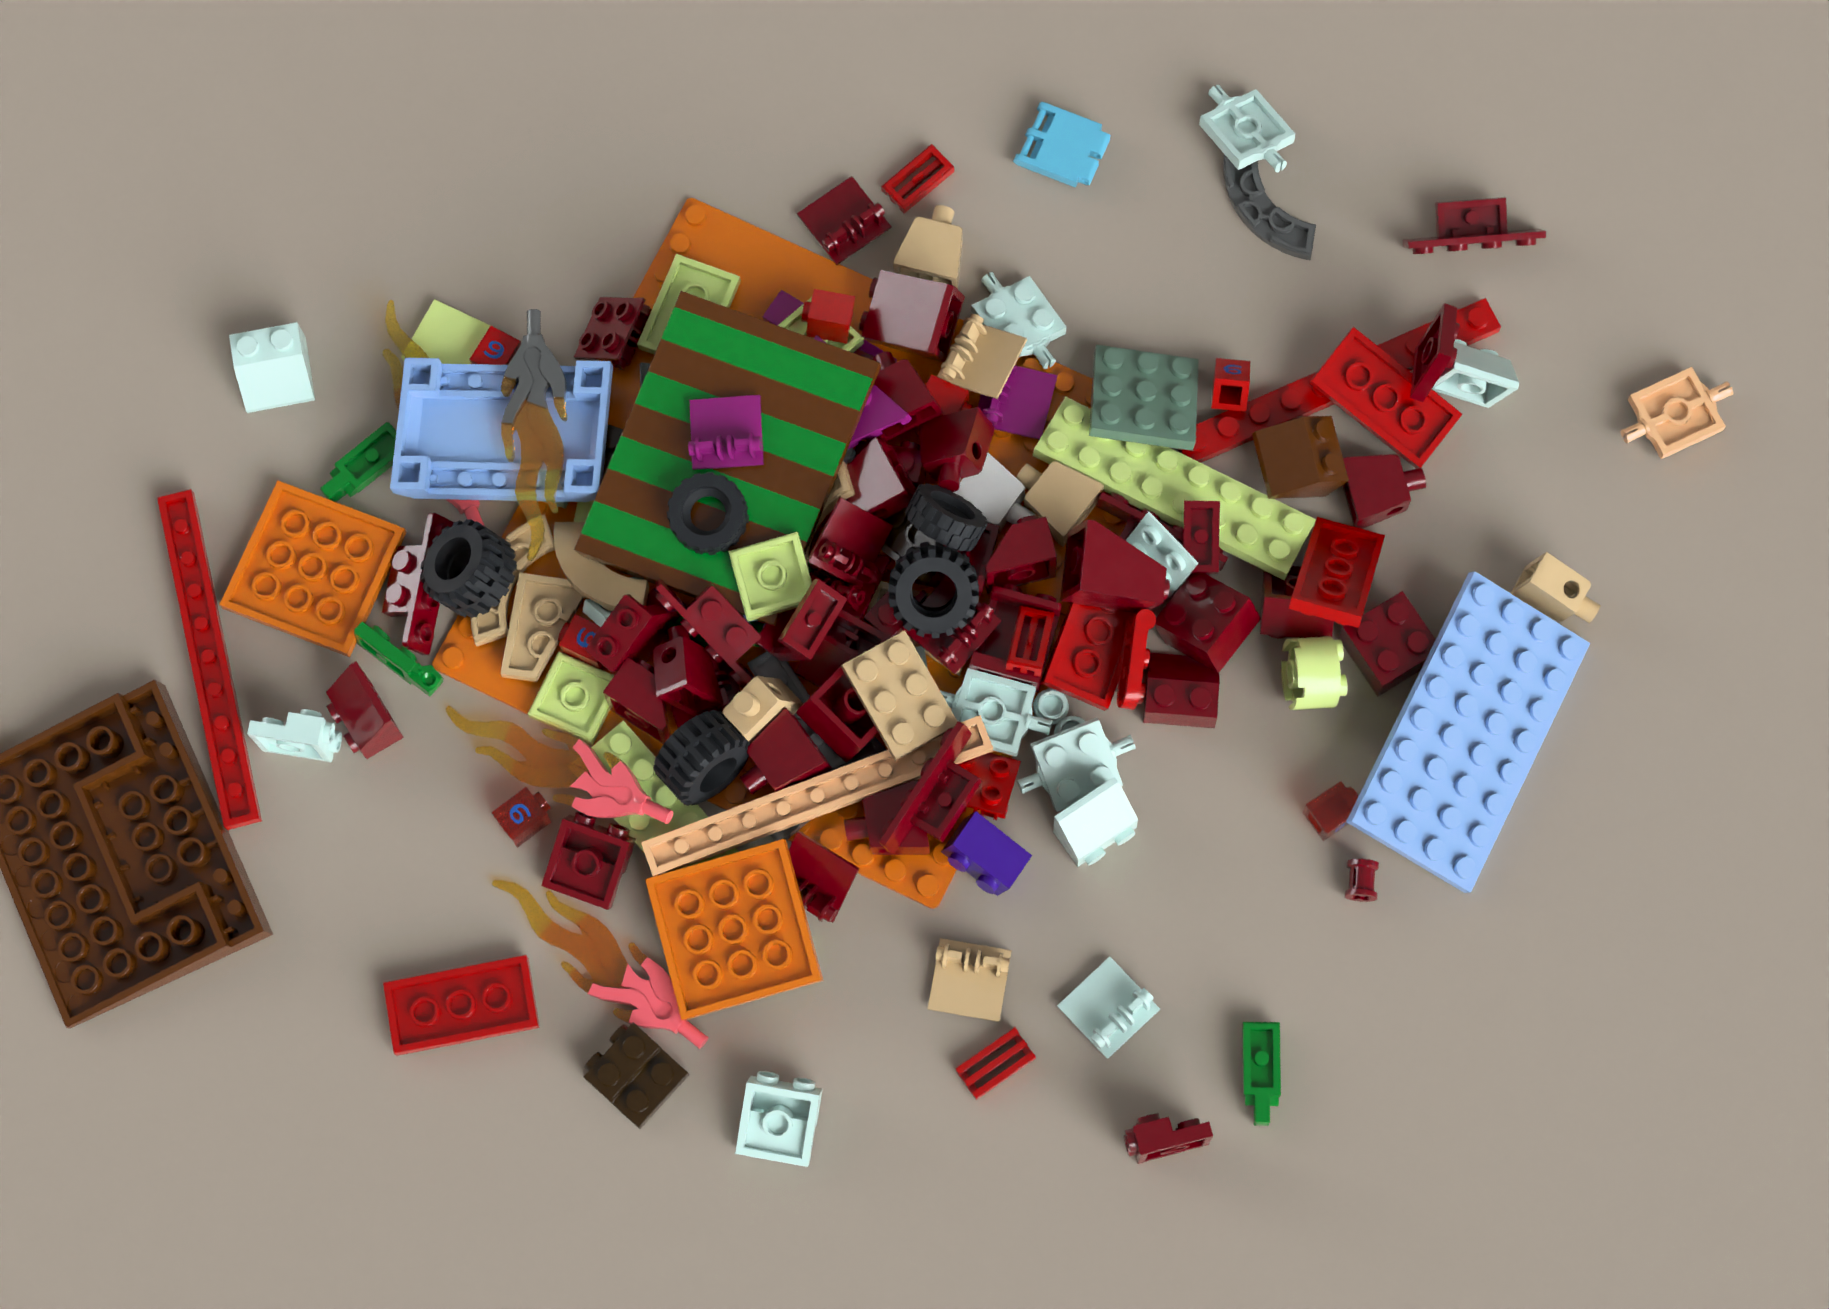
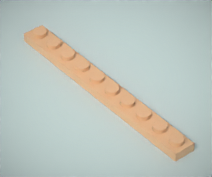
M981 715L962 722L967 726L972 735L954 761L955 764L963 763L993 751V746ZM943 735L896 761L889 750L643 841L641 845L652 875L654 877L681 869L862 801L867 796L920 779L921 770L926 761L934 758L941 748L940 743Z

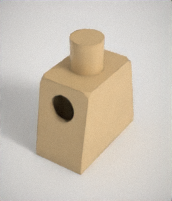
M937 205L934 208L932 219L916 217L894 259V273L953 285L958 289L963 233L961 227L951 224L955 213L953 209L944 205Z
M1057 461L1051 462L1043 474L1027 463L1016 477L1029 490L1024 497V507L1033 512L1037 518L1047 517L1051 536L1062 547L1067 543L1068 531L1083 523L1097 505L1102 492H1104V485Z
M1545 552L1525 566L1511 591V594L1559 622L1575 614L1590 623L1597 615L1601 606L1586 597L1591 587V582L1548 552Z
M756 676L741 692L734 696L733 700L723 709L722 714L751 744L781 711L787 708L791 713L795 714L804 703L781 679Z

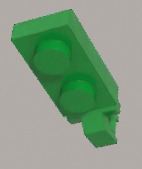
M389 422L383 424L334 464L335 468L330 472L332 479L320 488L327 499L337 502L346 494L352 497L393 466L396 430Z
M362 621L355 628L354 634L360 647L407 683L415 685L429 697L443 683V677L432 665L421 666L420 663H416L417 658L411 651L404 646L398 649L389 642L390 637L378 626L374 625L371 628Z
M1243 1022L1242 1065L1245 1106H1253L1254 1126H1269L1270 1106H1278L1279 1097L1281 1096L1280 1022Z

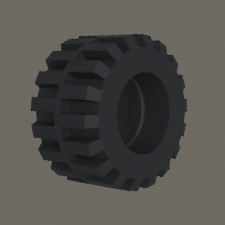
M468 519L464 522L460 520L454 522L452 527H445L441 535L435 536L432 540L433 544L430 548H427L424 554L426 558L422 561L420 568L423 570L420 580L424 583L423 589L429 594V597L463 617L469 616L473 618L477 617L479 613L484 615L489 612L490 607H496L500 603L501 597L503 595L506 596L509 592L508 587L515 578L513 571L517 569V562L513 560L516 554L510 548L511 544L479 522Z
M928 542L920 543L919 548L914 549L912 546L906 550V555L900 556L897 559L896 565L890 573L888 592L889 604L894 610L893 615L897 621L901 620L903 622V627L908 631L911 628L916 630V635L924 637V634L927 633L932 634V638H939V634L945 632L947 636L954 634V629L957 627L962 629L967 624V619L969 617L972 618L976 611L975 606L979 600L976 570L974 565L970 564L969 558L965 553L961 555L958 549L945 547L938 542H935V545H928ZM936 571L949 576L955 585L953 598L947 604L940 607L932 608L920 604L912 594L913 582L920 575Z
M706 711L685 722L666 740L655 758L653 769L655 774L684 805H697L720 793L738 776L748 760L749 754L747 749L750 742L747 741L721 711Z

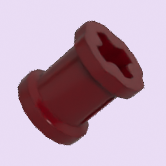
M1370 859L1348 860L1347 868L1350 869L1349 889L1345 891V898L1360 902L1377 900L1378 894L1374 891L1375 871L1379 869V862Z

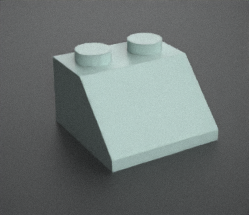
M298 322L229 335L233 366L247 413L315 401L307 341Z
M1456 339L1454 341V348H1457V356L1454 364L1450 369L1445 368L1432 388L1433 391L1489 408L1516 391L1519 387V380L1511 360L1499 357V354L1493 350H1478L1468 347L1466 342Z
M1114 776L1054 816L1053 833L1077 867L1084 862L1089 866L1100 860L1106 854L1104 849L1114 842L1119 846L1131 839L1136 834L1134 829L1137 828L1138 818L1120 783Z

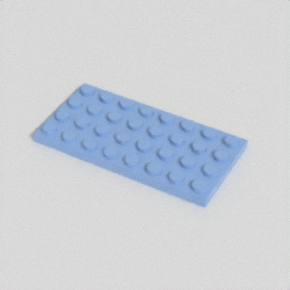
M1475 571L1468 573L1346 822L1463 893H1471L1590 643Z

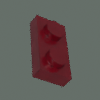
M1184 501L1183 547L1199 563L1191 573L1219 574L1220 501Z

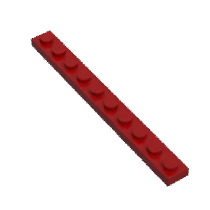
M1486 298L1457 310L1456 323L1460 324V329L1456 339L1466 342L1467 346L1494 335L1501 329V325ZM1433 321L1377 346L1408 371H1412L1415 348ZM1314 372L1248 401L1246 412L1228 410L1196 424V443L1193 451L1178 449V451L1202 463L1252 441V433L1257 430L1303 416H1309L1334 405V403L1309 384L1310 380L1317 373Z
M192 489L157 497L223 825L226 830L262 822L195 494Z

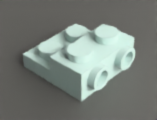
M301 709L300 714L288 712L285 726L283 721L274 718L264 717L262 722L250 720L247 732L248 736L264 752L332 762L334 752H339L342 742V732L335 731V723L327 722L320 712L309 709Z
M768 1071L757 1072V1077L750 1076L746 1083L735 1154L808 1167L823 1089L816 1088L815 1081L807 1078H794L793 1083L779 1081L778 1074Z

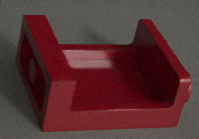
M815 579L798 607L781 613L776 627L764 623L759 632L762 637L755 644L780 661L811 660L846 603L847 598L820 579Z
M1013 585L993 586L989 606L994 610L993 614L1001 622L976 651H973L970 669L1036 686V692H1039L1040 683L1061 616L1062 604L1056 602L1054 597L1047 594L1038 593L1036 596L1024 594L1020 588ZM1020 606L1055 613L1041 677L1034 676V671L1027 670V674L1020 673V668L1013 667V671L1006 670ZM1025 616L1016 653L1018 658H1023L1032 619L1029 616ZM1039 619L1030 656L1032 661H1037L1046 621L1044 619Z
M656 588L652 589L648 594L646 606H643L630 594L624 595L588 644L586 651L610 672L618 671L627 657L636 663L639 659L647 662L653 654L654 648L661 643L667 634V630L674 625L681 614L675 608L669 612L655 596L659 591Z

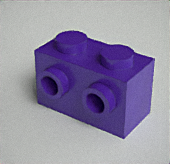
M976 811L963 819L941 851L948 857V862L951 866L961 872H967L977 880V885L983 891L997 896L1011 888L1032 857L1029 852Z

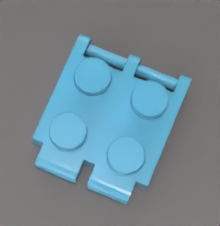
M1040 102L1037 107L1039 112L1032 128L1027 129L1025 134L1027 137L1021 153L1015 155L1013 162L1018 166L1075 188L1078 182L1090 185L1099 166V161L1096 159H1102L1111 135L1102 131V124L1048 103ZM1044 116H1048L1042 131H1039ZM1033 141H1035L1036 144L1030 157H1027L1028 151Z

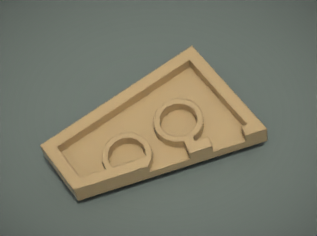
M519 572L500 672L502 677L532 682L538 681L559 644L558 636L563 625L566 622H571L584 599L569 583L568 579Z

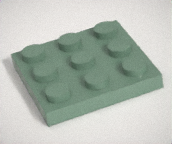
M1096 345L1093 360L1089 436L1193 451L1196 443L1199 359Z

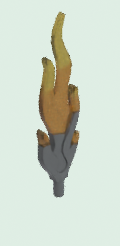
M538 309L527 310V335L523 336L519 349L507 366L501 385L503 396L509 397L518 383L502 418L501 435L508 462H513L515 458L513 434L516 430L521 441V465L516 479L515 494L518 504L531 528V543L527 554L529 561L534 560L543 544L545 532L536 494L540 468L544 462L547 467L544 497L551 511L557 513L558 507L555 497L564 464V445L546 402V392L549 387L552 388L554 406L561 420L567 421L568 419L565 401L566 379L558 361L545 344V339L541 334V311Z

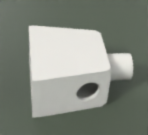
M987 453L982 471L978 475L963 478L959 489L953 492L962 496L979 509L986 517L988 523L998 525L999 533L1007 522L1013 525L1017 524V520L1020 518L1035 515L1020 505L1025 497V486L989 453Z

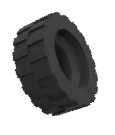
M713 472L693 474V477L682 480V483L672 491L673 495L669 498L667 504L669 506V511H667V519L670 522L669 526L679 542L687 549H692L702 555L703 553L716 555L717 552H725L733 544L736 545L741 535H744L746 523L749 521L747 502L737 485L733 481L730 482L725 476L721 474L718 476ZM703 497L717 498L723 503L726 511L723 523L711 531L698 529L691 520L693 505Z
M929 483L918 486L905 509V515L914 527L936 542L959 551L973 550L988 525L986 517L971 502L951 492V490Z

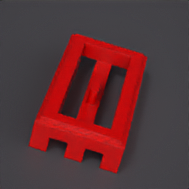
M931 144L881 186V190L885 195L888 194L891 201L897 204L905 214L954 173L955 168ZM931 157H934L936 159L924 170L920 171L916 176H914L912 180L909 181L905 186H903L899 191L896 192L894 190V188H896L900 183H902L906 178H908L912 173H914ZM943 166L942 169H940L936 174H934L930 179H928L924 184H922L918 189H916L905 200L903 199L907 194H909L914 188H916L920 183H922L938 168Z
M1025 606L1019 607L1006 670L1013 671V667L1020 668V673L1027 674V670L1034 671V676L1041 677L1054 612ZM1025 616H1029L1032 619L1023 658H1018L1016 653ZM1039 619H1044L1046 621L1037 661H1032L1030 656Z
M1014 1027L955 1068V1071L975 1100H978L1034 1061L1036 1056L1020 1036L1016 1027ZM1012 1040L1016 1042L1013 1047L971 1076L967 1075L966 1072L1001 1047ZM1020 1051L1023 1052L1024 1057L978 1089L974 1085L975 1082Z

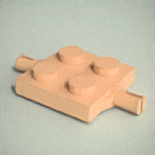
M1690 367L1631 394L1628 401L1637 416L1638 423L1620 431L1622 438L1625 437V443H1629L1645 435L1652 442L1659 457L1663 459L1723 431L1726 426L1717 412L1716 402L1733 395L1732 387L1729 388L1730 384L1726 381L1709 390L1708 387L1700 382L1694 369Z

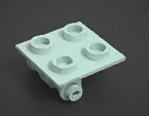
M1150 512L1144 516L1126 539L1128 543L1167 568L1166 579L1170 581L1169 598L1199 564Z
M1108 957L1057 1005L1107 1059L1160 1010L1152 1001L1154 999L1153 996L1145 988L1141 989L1111 957Z

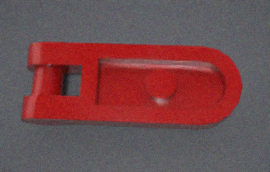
M1149 609L1138 611L1130 616L1125 624L1117 689V706L1119 708L1134 710L1137 704L1143 703L1145 698L1146 684L1142 683L1143 669H1147L1150 660V649L1146 648L1148 630L1152 629L1156 624V616Z

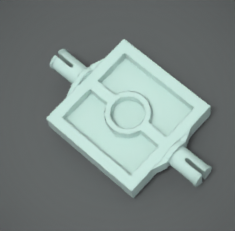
M1216 85V88L1213 86L1209 90L1208 95L1212 97L1218 106L1214 110L1200 116L1199 125L1238 170L1258 160L1266 159L1275 172L1282 171L1286 167L1287 162L1277 151L1294 143L1295 132L1257 89L1242 96L1229 97L1220 85Z
M990 272L989 276L987 274L983 276L981 282L991 294L989 297L971 305V314L981 316L984 319L983 325L1027 338V342L1019 357L1034 354L1043 369H1048V366L1052 367L1056 359L1053 358L1046 347L1051 341L1066 334V325L1032 278L1028 276L1010 286L1002 287L993 272Z
M967 668L963 684L956 692V695L940 690L948 706L952 708V713L957 721L963 722L981 715L993 746V751L1017 757L1022 738L1028 732V729L1047 735L1050 733L1053 720L1032 716V703L1036 686Z
M1096 717L1033 742L1030 745L1036 759L1037 773L1017 779L1022 794L1027 791L1042 786L1049 793L1053 807L1058 812L1068 808L1114 776L1120 785L1123 786L1117 770L1116 756L1136 749L1131 735H1128L1111 743L1105 737L1101 723Z

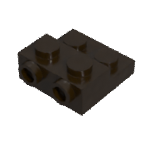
M633 1022L629 1027L624 1024L621 1025L612 1034L609 1041L613 1045L604 1055L597 1052L588 1060L584 1066L588 1072L583 1077L635 1126L641 1129L685 1081L689 1073Z

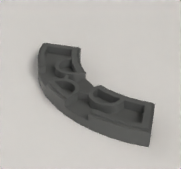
M1224 154L1223 175L1226 190L1236 213L1251 232L1271 247L1297 258L1311 260L1316 224L1299 220L1283 211L1280 207H1276L1265 193V188L1260 178L1258 161L1238 170Z

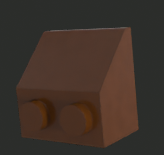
M1303 416L1252 433L1268 499L1326 497L1349 481L1332 416Z

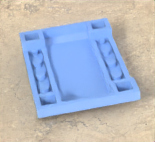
M405 358L390 484L391 491L394 494L413 499L589 502L595 500L604 472L613 374L611 361L576 360V366H560L566 379V400L555 401L552 388L549 387L546 392V402L549 411L529 405L527 402L518 416L515 426L509 427L503 426L501 422L505 409L518 383L504 378L508 365L442 364L439 358Z

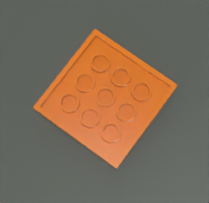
M277 480L219 605L224 610L350 657L357 643L354 630L362 621L366 623L390 571L397 548L401 546L407 532L403 527Z
M785 839L645 879L681 1020H688L824 981Z

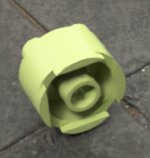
M1330 636L1290 638L1285 640L1282 651H1289L1288 661H1281V679L1285 700L1293 701L1289 709L1335 708L1339 702V697L1346 696L1348 687L1346 675L1341 674L1340 661L1343 660L1344 653L1342 641L1340 639L1334 640Z

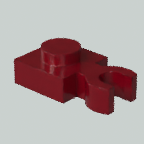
M925 590L920 591L917 596H914L920 604L926 599ZM887 591L865 614L864 620L869 625L891 637L902 631L903 622L901 620L897 621L893 615L894 610L890 607L889 592Z

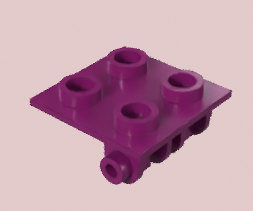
M1015 365L998 399L981 394L978 407L995 427V430L1040 440L1043 435L1058 375Z
M760 395L689 400L691 441L688 442L689 455L692 456V470L764 465Z

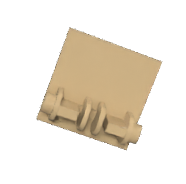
M971 314L970 318H965L964 325L959 335L955 337V343L951 345V351L946 361L942 363L937 377L964 389L998 399L1027 342V338L983 325L984 319L981 316Z
M940 938L928 1010L1000 1022L1012 950Z

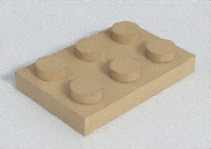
M905 630L842 664L841 668L895 761L945 734L949 728H954L958 722Z

